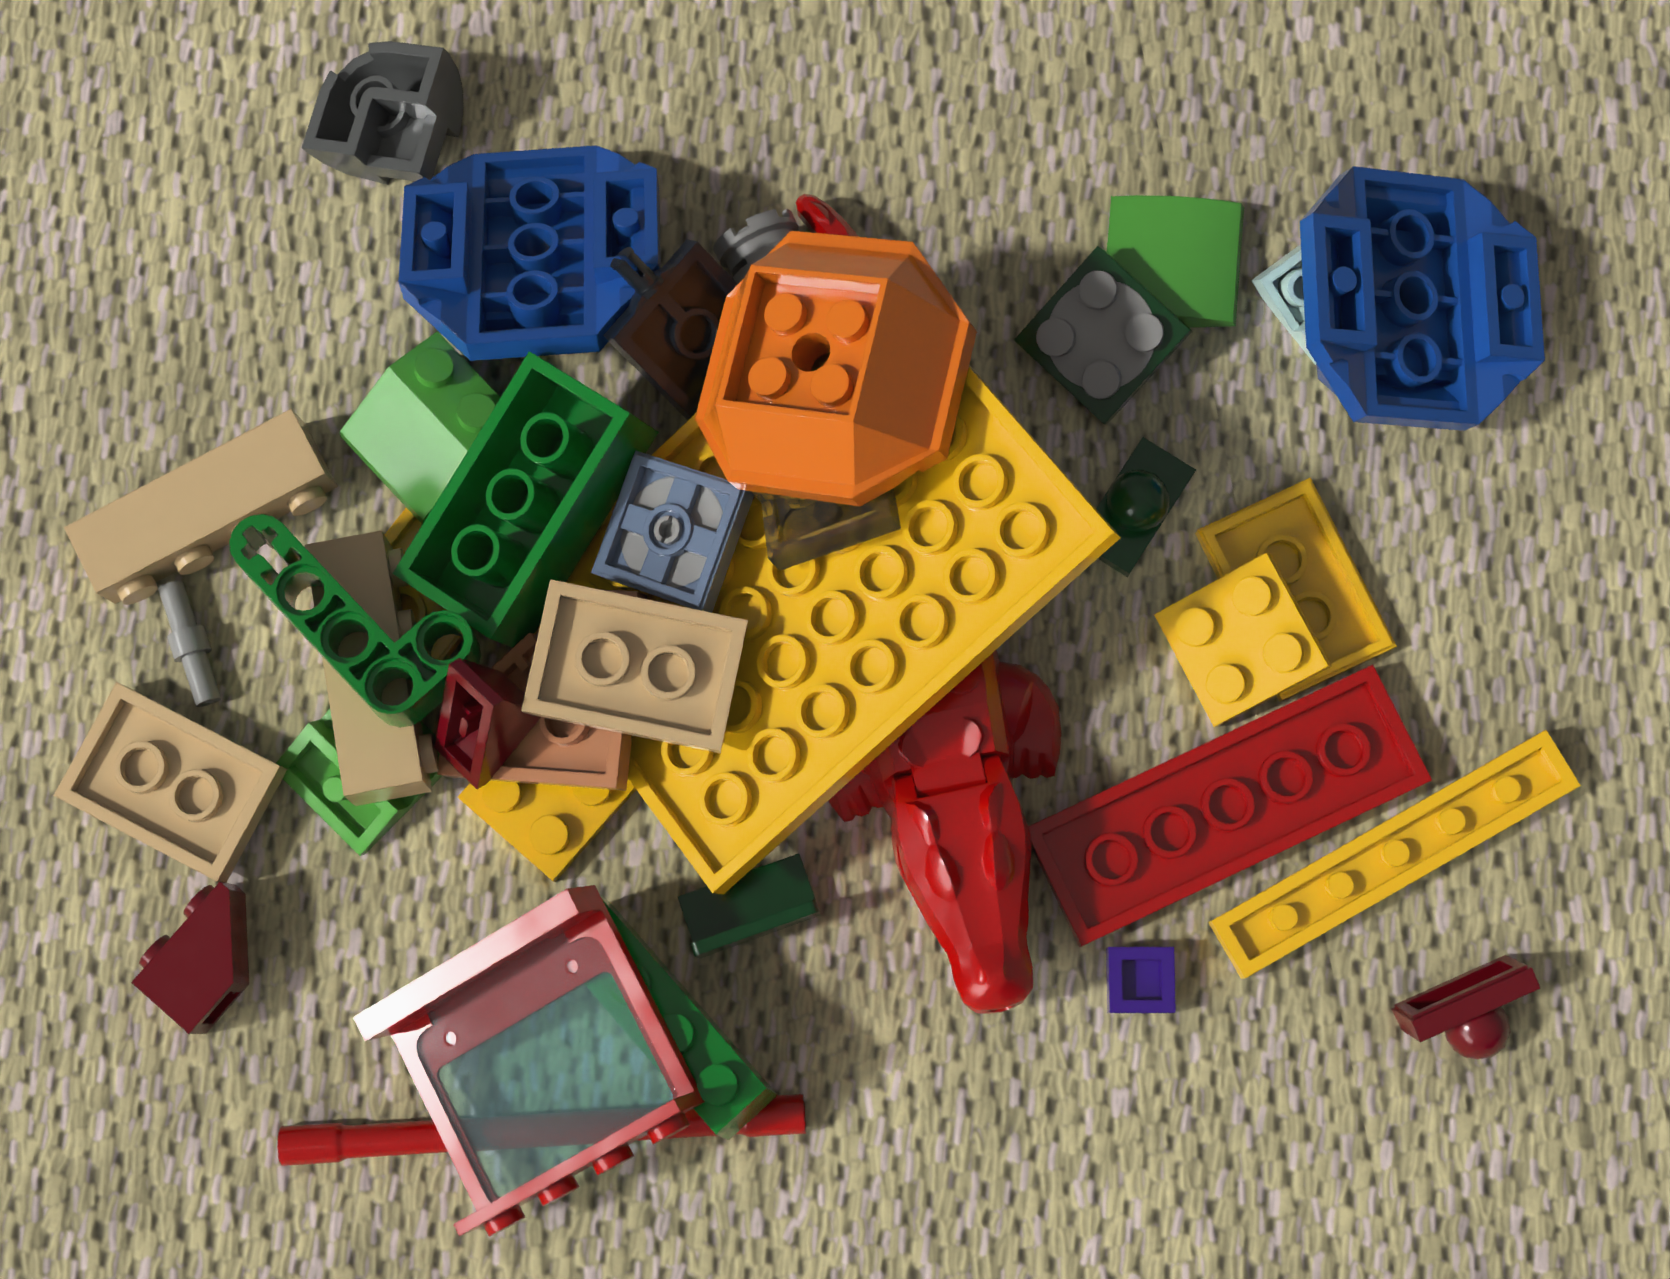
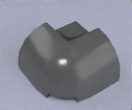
M393 41L368 43L369 51L352 59L338 74L331 70L329 71L319 91L302 149L323 164L342 173L387 185L390 178L417 181L426 177L431 180L445 136L459 137L464 111L463 87L458 67L450 54L442 47Z

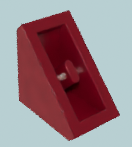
M458 658L449 663L434 748L478 790L490 781L541 717L525 714L521 711L525 693L504 673Z

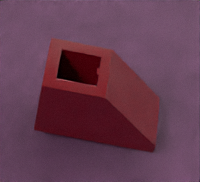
M221 881L215 887L212 885L204 887L190 900L183 912L187 917L185 922L171 937L168 935L160 937L146 950L139 962L143 969L131 982L188 1034H207L249 985L246 894L237 885Z

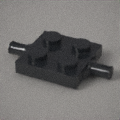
M686 239L666 264L654 272L634 253L631 247H627L617 254L621 259L614 258L610 267L616 270L635 290V294L632 296L627 309L603 336L689 420L697 412L725 298L738 284L698 241Z

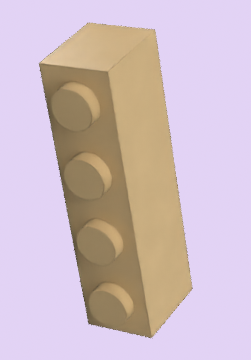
M289 409L65 526L64 529L96 594L114 604L122 601L124 605H130L153 595L158 590L156 582L177 571L180 575L192 574L210 565L215 559L213 552L229 544L232 531L245 518L264 514L278 519L289 512L294 516L310 513L321 507L327 501L325 493L337 488L338 485L305 422L292 409Z
M382 530L305 544V548L394 642L416 624L412 609H402L399 587L409 585L392 574L404 555L402 548L393 549ZM311 586L314 607H316L323 599L325 591L324 587ZM354 632L345 636L339 645V656L350 658L362 653L367 647L368 634ZM322 657L344 797L353 805L360 806L432 792L429 773L439 771L438 752L434 748L435 739L433 734L423 735L421 721L412 726L401 728L385 723ZM400 678L388 683L383 689L382 703L393 706L406 701L412 693L413 681Z

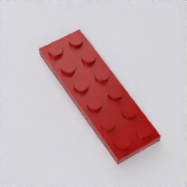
M1372 664L1028 826L1031 832V848L1079 947H1082L1432 781V778Z

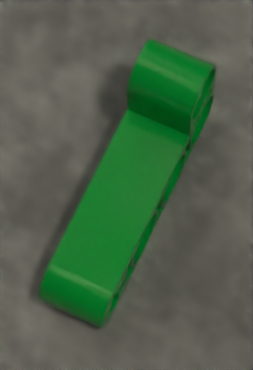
M252 515L240 521L232 531L229 541L230 552L240 568L371 710L388 725L400 728L412 726L426 717L443 701L449 663L462 658L479 664L481 658L480 644L466 619L459 614L446 610L432 612L394 642L282 522L269 515ZM267 544L270 548L275 549L287 567L283 568L278 574L270 563L257 553L261 546ZM311 586L324 587L323 599L316 607L304 611L295 608L297 596L302 590ZM354 632L368 634L367 647L362 653L350 658L339 656V645L345 636ZM454 634L463 638L462 649L455 657L448 660H438L431 656L434 643L442 636ZM400 678L413 681L412 693L406 701L393 706L382 703L383 689L388 683Z

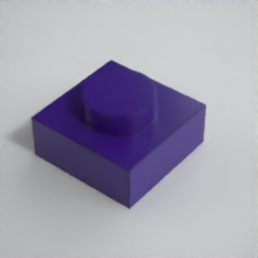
M1174 947L1106 948L1107 1013H1176Z

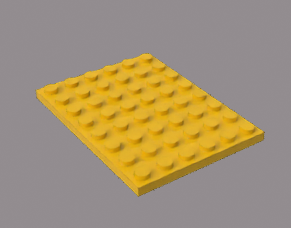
M830 352L821 355L814 362L811 371L822 367L826 363ZM969 365L948 458L923 473L918 470L892 490L861 507L759 492L755 493L712 612L748 620L721 753L632 735L628 779L711 892L724 895L1121 537ZM696 413L651 455L726 479L695 420ZM615 502L566 583L601 590L638 591L647 595L648 600L682 606L591 573L615 508ZM540 625L534 634H536L539 631Z

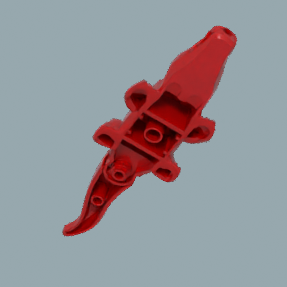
M803 194L798 197L796 201L798 217L810 232L858 237L844 218L829 204L810 194ZM997 649L828 800L829 804L844 822L852 821L856 815L862 817L869 814L872 807H884L891 818L892 845L900 874L928 926L947 953L960 999L972 1011L982 1014L1001 1013L1022 1004L1033 989V966L1027 944L1031 832L1026 822L1023 808L1012 785L1013 778H1017L1022 774L1029 779L1038 778L1040 775L1046 778L1055 776L1062 736L1059 707L1049 687L1037 674L1018 664L999 661Z

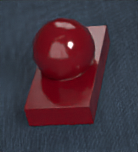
M1504 955L1395 1004V1007L1391 1009L1401 1030L1417 1041L1423 1042L1445 1032V1037L1454 1051L1465 1058L1484 1059L1495 1056L1505 1048L1511 1033L1509 1017L1502 1006L1541 988L1531 966Z

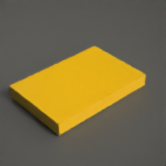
M1311 477L1197 529L1195 532L1218 579L1264 553L1271 554L1332 666L1277 695L1279 702L1397 647Z

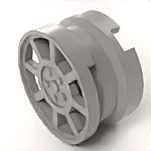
M776 209L756 214L745 219L748 226L742 228L737 233L734 228H730L717 239L713 246L715 255L722 267L730 269L732 278L737 284L746 276L753 263L765 257L790 231L799 230V226L790 210L785 209L782 211L783 217H779Z

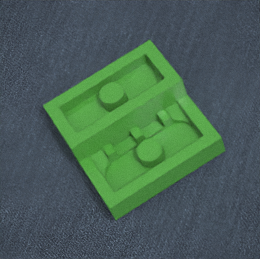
M1111 196L1107 252L1189 328L1236 326L1244 218L1242 203L1181 196Z
M330 709L320 720L309 722L276 762V764L288 769L283 780L359 856L366 854L425 794L422 793L360 806L353 805L345 798ZM421 721L423 735L432 733L436 741V735ZM437 772L429 773L431 786L442 777L437 775Z

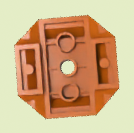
M790 231L765 257L750 266L746 276L726 296L695 420L727 481L738 490L861 507L892 490L918 470L923 473L948 458L977 331L914 242ZM830 352L826 363L819 369L811 371L814 362L821 355Z

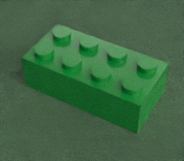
M529 351L392 574L447 611L455 612L466 619L469 626L490 640L513 648L529 632L533 634L536 632L541 623L550 579L567 582L617 501L635 450L646 454L659 432L625 409Z

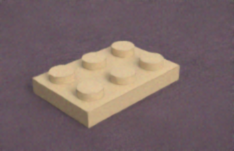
M550 579L521 711L525 714L721 753L748 620Z
M116 682L53 796L217 882L227 883L288 769Z

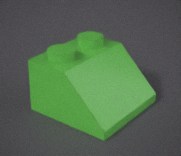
M437 331L385 370L342 427L340 437L423 524L501 397Z

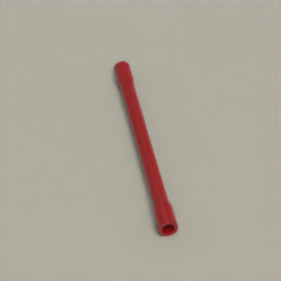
M804 1094L778 1095L735 1135L760 1137L806 1134ZM660 1106L462 1119L478 1151L592 1144L608 1137ZM692 1109L685 1113L690 1125L666 1139L718 1135ZM433 1120L359 1125L321 1123L281 1126L277 1142L278 1158L281 1166L338 1163L349 1158L448 1152ZM647 1134L646 1136L640 1138L637 1141L650 1140V1138Z

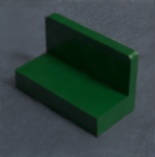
M799 853L750 870L724 895L712 893L708 886L677 896L693 941L691 947L694 956L699 959L821 916Z

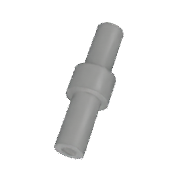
M177 580L165 583L158 587V591L172 630L167 639L174 661L182 662L196 707L216 703L221 700V696L207 657V653H210L212 648L205 627L196 623L183 581Z

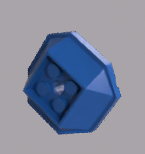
M597 145L473 154L447 166L431 180L423 177L404 186L398 280L403 299L470 361L526 357L529 351L537 356L600 352L609 342L603 335L627 309L632 296L635 294V290L616 270L610 267L614 258L621 259L617 254L623 249L631 247L634 253L653 272L661 268L660 200L657 168L641 162L635 165L620 154Z
M1353 166L1337 177L1300 220L1306 348L1316 362L1318 380L1338 397L1353 422L1465 431L1479 425L1506 399L1522 380L1526 379L1545 361L1537 238L1518 222L1509 223L1488 198L1464 179Z

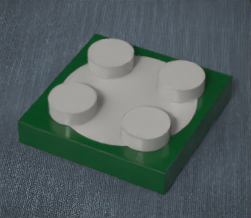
M1097 246L1018 334L1014 341L1103 424H1108L1192 333V330L1101 246Z

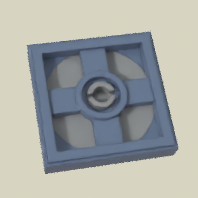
M635 450L591 573L691 609L712 613L756 492L738 490L726 479Z

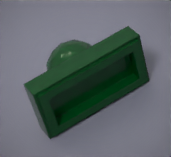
M1142 437L1096 508L1121 537L1098 559L1128 577L1191 480L1196 469Z

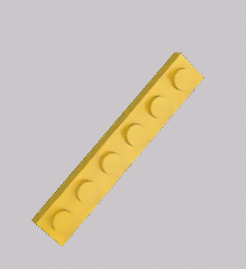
M1544 730L1208 923L1240 978L1245 979L1581 785L1547 730Z

